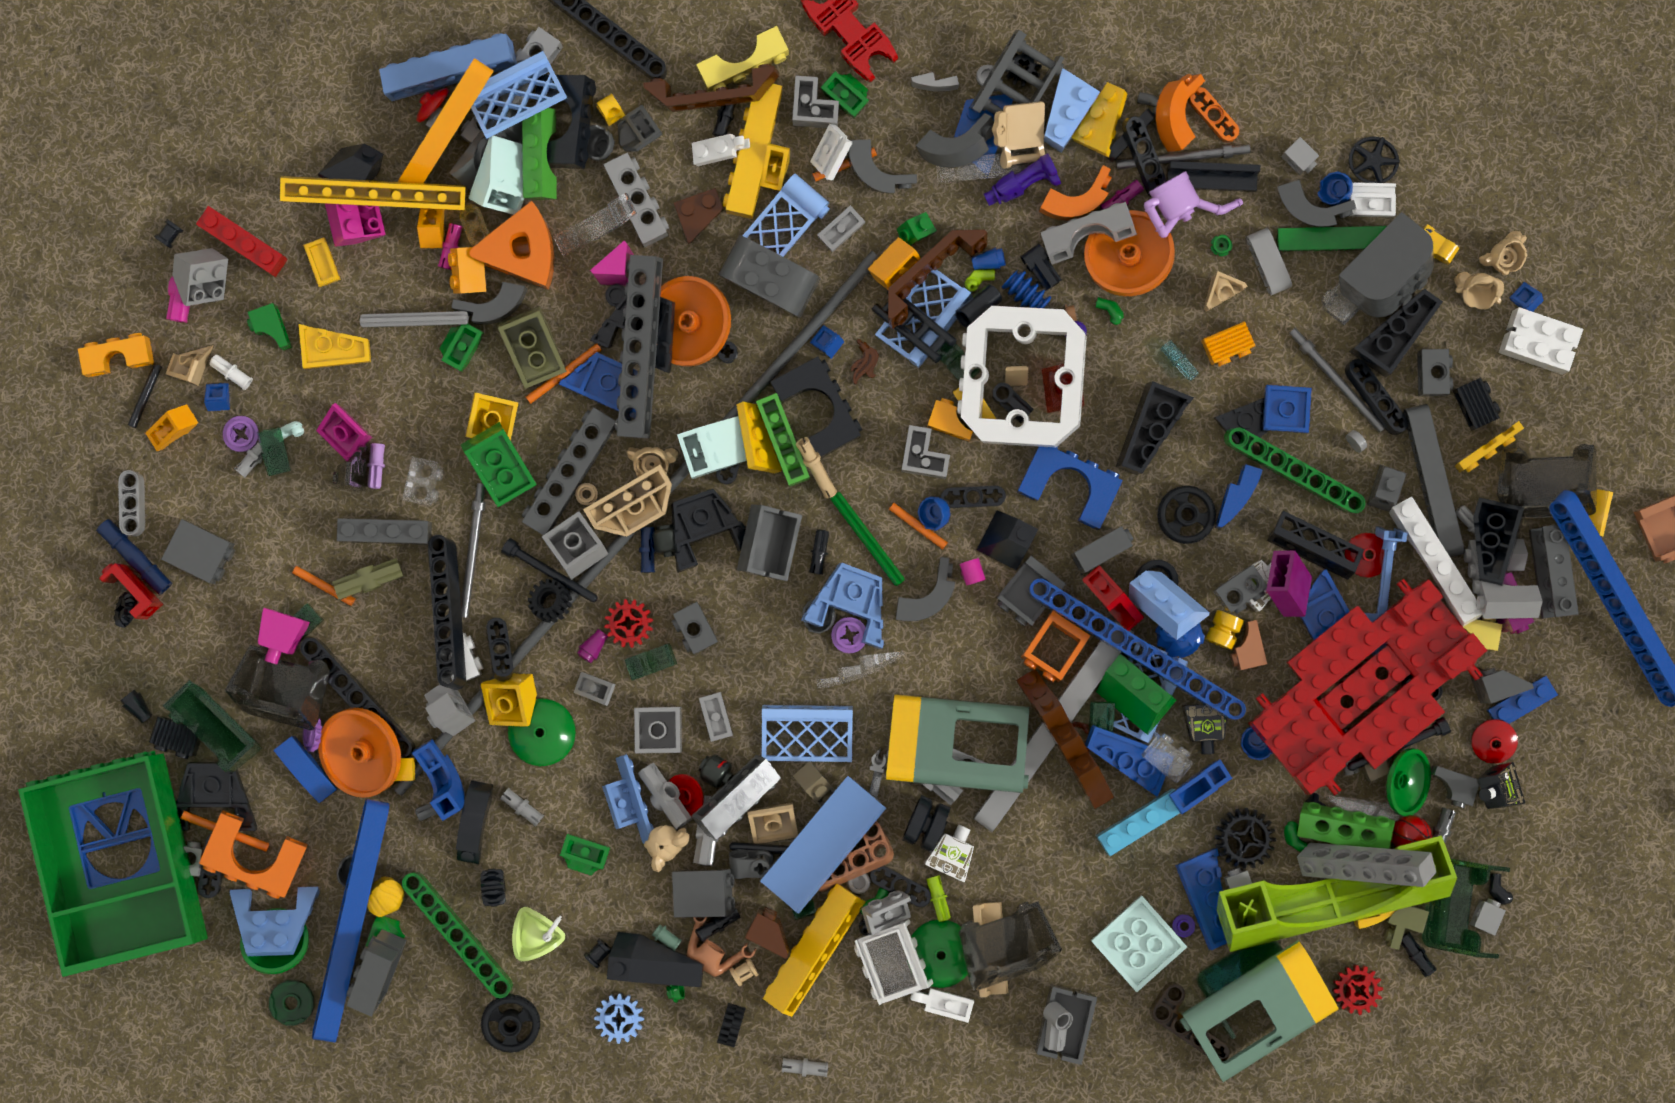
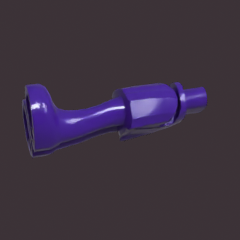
M1047 153L1020 173L1015 175L1011 171L992 186V190L984 193V196L989 206L996 202L1000 205L1002 204L1001 200L1008 202L1022 196L1024 190L1039 180L1047 179L1054 186L1060 185L1061 181L1057 175L1054 163Z

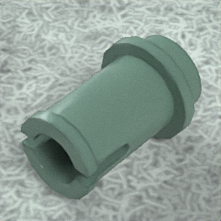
M659 924L652 934L655 937L654 940L658 939L669 949L675 951L682 940L668 931L666 925L662 926Z

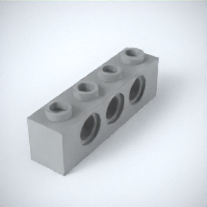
M627 152L603 164L644 248L667 237L666 230L669 229L665 217L660 218L656 211L660 207L655 197L650 198L646 191L650 187L645 177L640 178L637 173L640 167L635 157L630 159ZM632 175L634 176V181L631 184H624L622 182L623 177ZM640 194L644 196L642 203L634 204L632 202L635 195ZM650 214L654 216V220L650 224H644L642 222L643 216Z

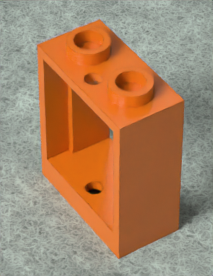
M1052 611L1021 658L1025 660L1023 663L1032 670L1037 668L1042 671V676L1052 683L1054 681L1060 682L1090 638V635L1055 611ZM1050 625H1053L1078 642L1059 672L1031 654Z

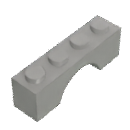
M1126 202L1113 204L1107 209L1093 211L1085 217L1071 219L1065 224L1047 228L1046 231L1040 232L1052 265L1072 258L1077 243L1087 235L1101 233L1108 235L1115 242L1137 235Z

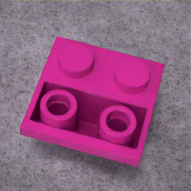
M325 203L335 247L358 244L386 235L379 206Z

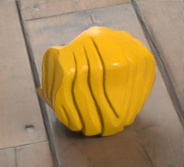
M386 876L375 881L370 891L367 904L368 910L377 917H383L397 911L401 907L405 895L400 883Z

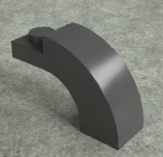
M502 282L499 294L492 301L484 304H475L453 299L451 308L454 311H466L469 318L470 314H472V322L474 324L489 325L498 323L511 316L519 308L525 298L527 288L522 285Z

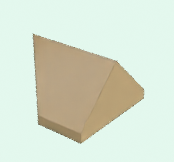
M1217 271L1211 278L1204 310L1206 312L1245 290L1248 286L1243 281Z
M213 345L179 355L173 353L166 375L199 386Z

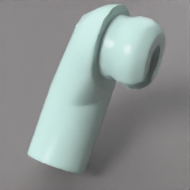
M294 421L274 431L273 435L280 442L292 434L295 437L301 436L304 433L302 423Z

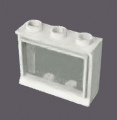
M909 919L876 934L863 935L855 940V952L862 959L864 976L867 979L869 978L872 986L870 988L872 997L878 1001L879 1005L929 988L933 984V980H927L923 969L926 967L924 959L919 960L915 949L918 946L915 937L911 938L907 926L910 924Z

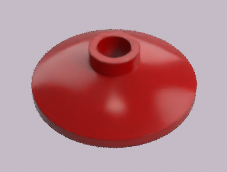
M443 88L433 94L425 93L419 100L422 105L418 111L416 121L421 123L427 119L445 100L449 90Z
M1361 533L1354 536L1349 543L1364 549L1354 574L1365 578L1379 575L1382 572L1383 539L1373 533ZM1346 550L1345 558L1354 562L1356 553ZM1366 551L1372 552L1371 559L1365 557Z
M1491 719L1481 723L1474 730L1471 744L1473 751L1481 760L1497 764L1508 760L1515 753L1518 738L1510 724L1503 720ZM1495 740L1500 741L1497 747L1492 746V742Z
M687 774L675 775L668 782H672L678 787L680 792L679 800L692 817L703 805L702 789L693 777Z

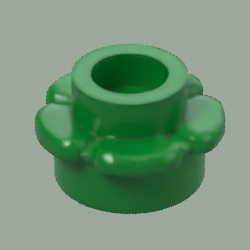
M1226 235L1215 236L1211 240V251L1215 255L1218 254L1220 257H1224L1232 250V242Z
M667 986V996L674 1003L684 999V986Z

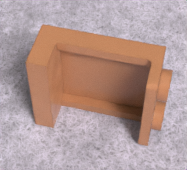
M1675 495L1633 512L1655 562L1663 561L1664 564L1675 560Z

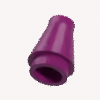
M597 629L593 635L578 647L577 654L591 664L593 660H597L608 636Z

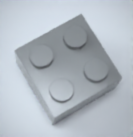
M579 511L542 536L546 545L571 580L608 555L604 545Z
M681 707L634 708L635 753L682 752Z

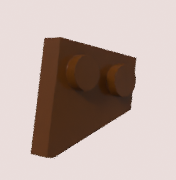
M716 188L674 202L688 244L692 243L710 222L723 211Z

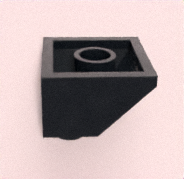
M365 143L341 148L318 173V177L372 181L380 172L384 154Z
M997 510L977 551L1017 570L1038 529L1018 518Z

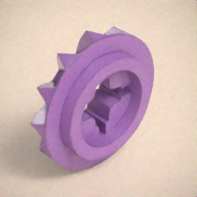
M245 416L233 417L225 424L223 429L225 444L237 452L248 451L256 445L259 438L258 426L252 419ZM234 428L241 431L246 428L245 435H247L248 440L243 438L237 440L238 434Z
M852 617L839 620L832 629L831 637L833 644L844 653L859 651L865 645V643H862L865 625L860 620ZM845 626H848L851 632L859 631L853 637V645H851L848 639L843 638L840 640V637L846 634Z
M311 715L306 720L303 728V744L308 752L317 750L321 742V720L318 716Z

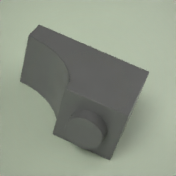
M1432 765L1431 775L1437 777L1444 784L1447 791L1446 798L1452 800L1451 805L1465 808V805L1473 806L1479 787L1478 779Z

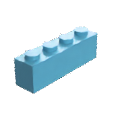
M1171 788L1097 834L1096 837L1107 855L1112 856L1178 815L1180 812L1169 797V794L1175 789Z

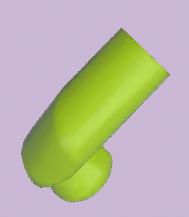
M974 270L965 280L966 289L973 292L978 289L983 281H995V270Z

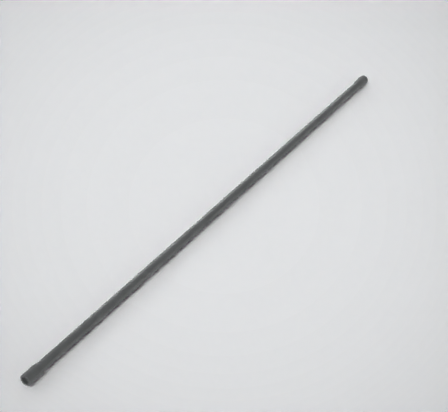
M871 251L864 258L853 274L736 404L741 402L752 403L860 281L870 273L868 268L879 258L877 254ZM736 404L721 421L738 416ZM686 460L669 478L672 483L670 494L690 473ZM636 532L627 537L618 535L607 547L608 555L592 565L576 583L587 588ZM569 590V595L572 596V600L569 602L572 604L580 595ZM541 621L512 654L513 669L555 624L554 622L547 623L546 621ZM504 664L500 667L502 673H506ZM482 689L467 704L472 715L484 703ZM442 732L434 742L441 751L454 736L447 732ZM418 761L415 762V780L423 771ZM415 780L397 781L392 788L402 796Z

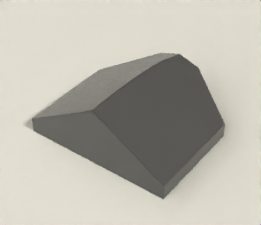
M640 105L617 121L618 140L624 151H639L663 135L643 105Z

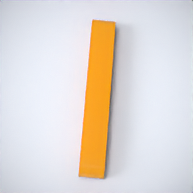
M473 59L398 182H425L494 70L479 60Z

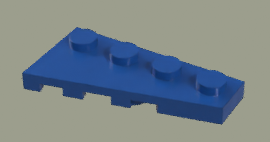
M1092 725L1085 742L1086 748L1158 797L1174 757L1173 754Z
M1213 848L1175 865L1209 950L1227 944L1217 913L1219 892L1224 891L1222 890L1220 879L1222 877L1221 868L1218 866L1217 856H1219L1218 848Z

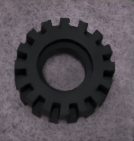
M546 579V583L543 580L539 581L540 586L535 584L533 588L536 590L534 592L530 590L529 592L532 598H528L530 603L528 605L529 609L532 610L531 612L547 623H551V621L554 623L558 622L557 617L562 620L564 618L562 614L569 613L566 608H571L572 606L569 602L572 600V596L569 595L570 591L554 579ZM550 594H556L554 604L549 608H544L545 599Z
M728 1003L717 1043L735 1047L745 1007Z

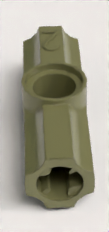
M397 558L376 566H366L355 571L354 574L342 577L332 583L338 599L342 600L361 592L373 591L380 588L382 584L404 576Z

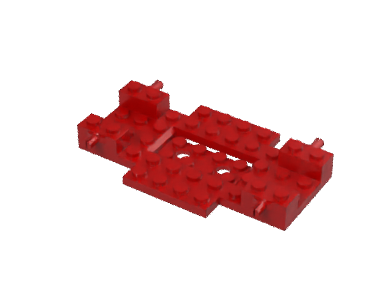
M1404 578L1400 580L1396 585L1405 595L1373 622L1369 620L1358 605L1355 606L1286 662L1300 679L1297 684L1273 703H1270L1264 693L1255 698L1264 709L1248 724L1305 794L1311 795L1318 788L1326 785L1334 796L1337 795L1342 789L1333 779L1346 766V763L1358 753L1364 757L1372 769L1379 767L1445 713L1431 695L1436 689L1466 670L1475 681L1483 675L1474 664L1488 650L1474 633L1468 634L1441 601L1443 598L1442 594L1429 579L1422 581L1413 589ZM1386 643V646L1382 650H1380L1377 654L1370 658L1366 663H1364L1361 667L1354 671L1350 676H1348L1345 680L1338 684L1334 689H1332L1319 701L1316 699L1329 687H1331L1334 683L1341 679L1345 674H1347L1350 670L1357 666L1361 661H1363L1366 657L1373 653L1377 648H1379L1382 644ZM1378 667L1386 668L1388 671L1386 679L1380 680L1376 677L1375 672ZM1411 674L1413 676L1405 685L1345 733L1342 731L1344 727L1365 710L1369 709L1371 705L1386 695L1387 692L1403 681L1408 675ZM1344 695L1350 696L1353 700L1350 708H1344L1340 703Z

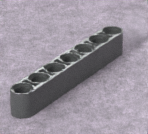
M1428 404L1404 409V415L1408 420L1407 430L1410 441L1412 440L1411 447L1415 462H1418L1416 467L1420 483L1423 484L1421 487L1425 504L1429 506L1426 508L1431 528L1434 527V533L1450 557L1464 554V545Z

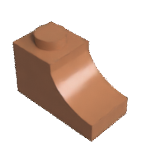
M1257 620L1245 622L1243 641L1237 648H1233V653L1230 654L1233 667L1237 666L1238 670L1267 664Z

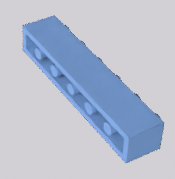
M499 33L494 34L488 39L473 40L467 45L452 46L449 50L442 52L434 51L429 53L428 56L421 58L413 57L403 63L388 64L385 68L379 69L384 95L390 101H395L459 83L474 58L494 70L493 73L506 70L517 64L513 41L507 34Z

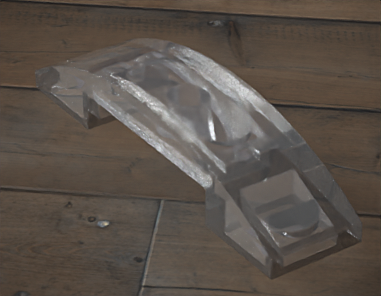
M1011 153V156L1023 155L1024 153ZM1001 154L982 155L977 160L958 167L936 166L937 184L1004 177L1011 171L1016 175L1026 167L1024 163L1011 165L1010 168L1003 169L1000 164Z
M628 194L621 195L608 203V206L578 224L570 225L553 235L562 256L598 240L635 216L637 212Z

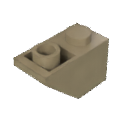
M810 761L793 775L805 792L820 807L824 805L835 791V788Z

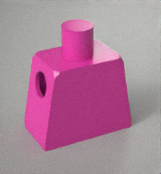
M263 608L258 644L268 647L265 661L278 664L282 652L293 655L310 622L272 609Z

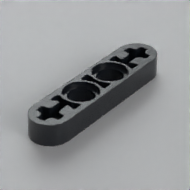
M1127 117L1122 123V131L1148 196L1151 197L1149 191L1156 188V185L1167 182L1145 123L1140 117ZM1132 123H1136L1137 127L1130 131L1129 127L1132 126ZM1137 135H1142V137H1138L1133 140V137H1137ZM1140 141L1146 144V150L1143 154L1137 151V144ZM1148 162L1154 165V171L1150 175L1145 172V165Z
M1354 359L1349 362L1345 367L1347 378L1387 432L1392 435H1399L1404 432L1408 427L1407 418L1368 365L1361 359ZM1358 367L1359 371L1355 373L1353 369ZM1366 383L1373 385L1374 393H1369L1365 389ZM1379 401H1384L1387 404V411H1382L1379 408ZM1392 412L1393 415L1388 418L1387 415ZM1396 421L1400 424L1397 427L1393 425Z

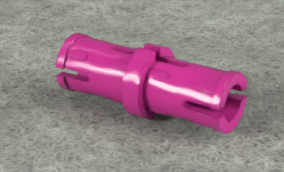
M449 223L438 267L452 270L448 264V254L451 248H460L458 243L463 229L462 226Z

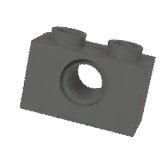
M1422 349L1418 351V397L1449 395L1453 389V378L1450 377L1449 368H1452L1453 358L1452 355H1449V349ZM1433 367L1440 371L1439 379L1432 376L1431 369Z
M698 602L673 614L675 619L672 620V623L677 632L682 631L685 637L682 642L687 652L692 651L695 655L718 643ZM691 623H697L700 626V632L695 636H691L688 633V626Z

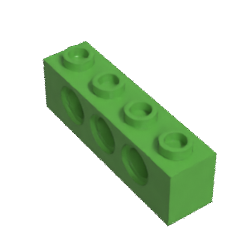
M775 393L757 400V406L788 486L791 487L809 480L810 476L803 463L801 453L796 447L794 435L778 394Z
M1304 802L1297 836L1337 845L1390 849L1395 820L1385 816L1366 815L1360 811H1346L1340 807L1322 806L1315 802Z

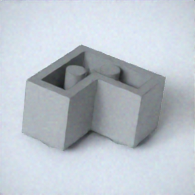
M795 77L793 126L827 128L829 124L838 126L839 101L817 99L818 77Z
M909 425L901 472L946 479L950 455L928 451L932 429Z
M439 684L424 695L428 701L425 708L429 714L427 719L434 728L438 727L443 733L447 732L455 736L475 722L473 715L458 690L449 689Z

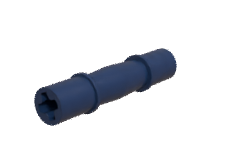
M111 519L105 520L97 528L96 531L113 550L116 549L124 560L141 575V579L145 580L158 595L163 594L172 585V582L157 568L158 566L156 564L153 565L144 553L128 539V535L122 533Z

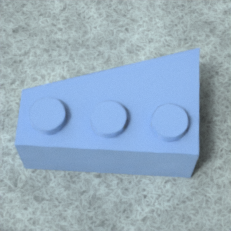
M1064 68L1059 76L1044 134V142L1061 153L1100 93V91Z

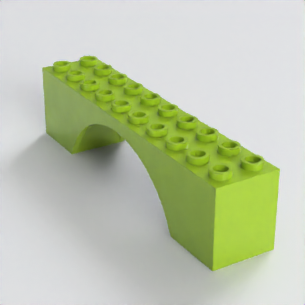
M1442 836L1395 848L1397 850L1431 852L1436 874L1424 887L1340 879H1326L1298 885H1276L1263 880L1220 891L1217 913L1229 951L1233 952L1450 897L1457 880V875Z

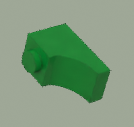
M271 303L248 312L249 319H247V323L251 332L254 331L259 336L269 335L273 337L282 350L292 348L277 305Z

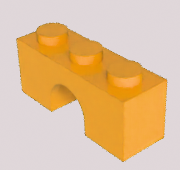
M142 333L128 335V339L110 338L106 340L107 343L98 344V342L84 344V348L78 349L82 375L89 378L111 373L109 367L110 359L119 353L124 355L127 366L132 369L153 365L154 359L150 338L142 336Z

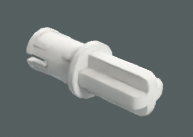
M219 355L213 356L210 360V366L223 374L226 380L230 379L243 390H246L253 381V378L237 369L236 364H230Z

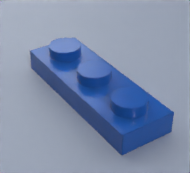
M1543 676L1532 683L1533 689L1508 697L1487 709V712L1492 719L1503 720L1510 724L1558 696L1547 676Z

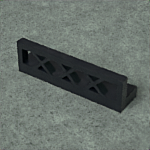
M1171 161L1167 168V181L1186 171L1195 190L1256 192L1257 175L1260 173L1261 165Z
M1285 511L1281 512L1275 528L1267 541L1287 551H1296L1299 557L1347 580L1356 572L1364 549ZM1284 519L1292 522L1295 530L1288 531L1282 528ZM1306 530L1312 532L1316 540H1306L1302 532ZM1326 540L1333 542L1336 550L1329 551L1325 549L1322 542ZM1349 550L1356 553L1354 562L1347 560L1343 551Z

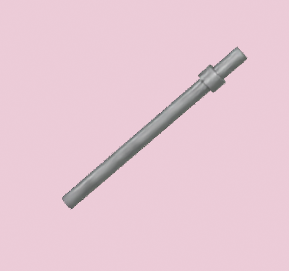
M1222 145V148L1158 155L1157 157L1160 164H1167L1171 161L1183 162L1216 157L1226 159L1233 158V155L1249 154L1250 145ZM1134 159L1116 161L1117 169L1136 167ZM1148 162L1145 166L1153 165V163Z
M1296 327L1289 332L1290 336L1300 345L1299 349L1304 354L1310 356L1379 433L1385 429L1374 413L1315 350V345L1310 340H1306Z
M477 483L475 501H472L471 507L473 517L461 599L462 617L468 618L482 511H485L486 502H484L485 486L481 483Z

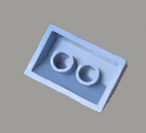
M1145 571L1129 583V599L1176 640L1209 616L1210 612L1162 572Z

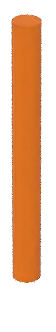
M596 343L565 367V373L548 379L528 394L526 399L532 404L562 379H565L574 372L578 366L584 364L593 354L601 352L600 346Z
M185 810L181 816L182 820L211 831L214 830L216 822ZM238 832L235 839L267 852L270 843Z

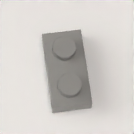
M850 205L817 234V237L833 253L865 224V221Z
M721 692L699 698L711 742L733 736Z

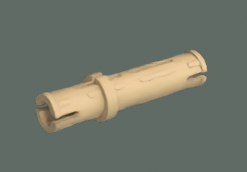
M804 437L805 442L801 438L796 442V447L804 458L803 463L806 467H809L824 498H829L828 493L830 498L835 496L837 489L834 487L820 461V454L815 452L808 437Z

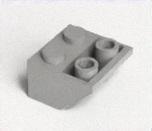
M213 248L174 254L172 275L185 306L224 300L228 258Z

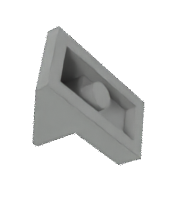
M581 672L574 693L608 706L615 683Z

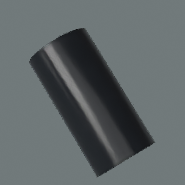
M987 284L955 311L958 322L967 328L988 308L997 306L1002 301V296L993 285Z

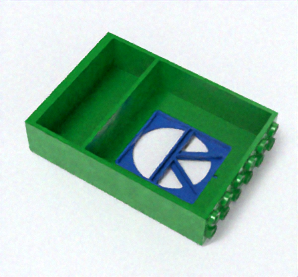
M155 751L134 754L132 757H123L112 760V762L92 765L90 768H81L69 771L66 774L47 777V779L30 781L25 783L26 787L18 789L62 977L195 944L208 939L194 877L189 869L188 852L186 853L184 849L186 844L164 754H156ZM111 802L124 804L116 835L94 813L100 806ZM136 809L142 815L148 827L126 833L132 810ZM87 821H90L106 839L84 844L83 834ZM146 837L151 838L150 852L145 864L137 873L127 878L116 879L101 874L93 867L86 855L88 852Z

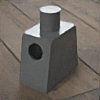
M1380 464L1367 505L1389 512L1397 504L1406 473Z

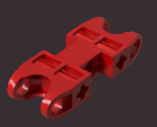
M800 0L810 21L824 37L833 30L840 38H843L842 41L846 46L840 51V56L854 72L867 82L871 83L875 79L870 70L868 61L870 57L880 54L888 58L892 63L898 60V55L890 40L874 22L865 29L852 14L858 9L856 0H827L825 3H816L813 0Z

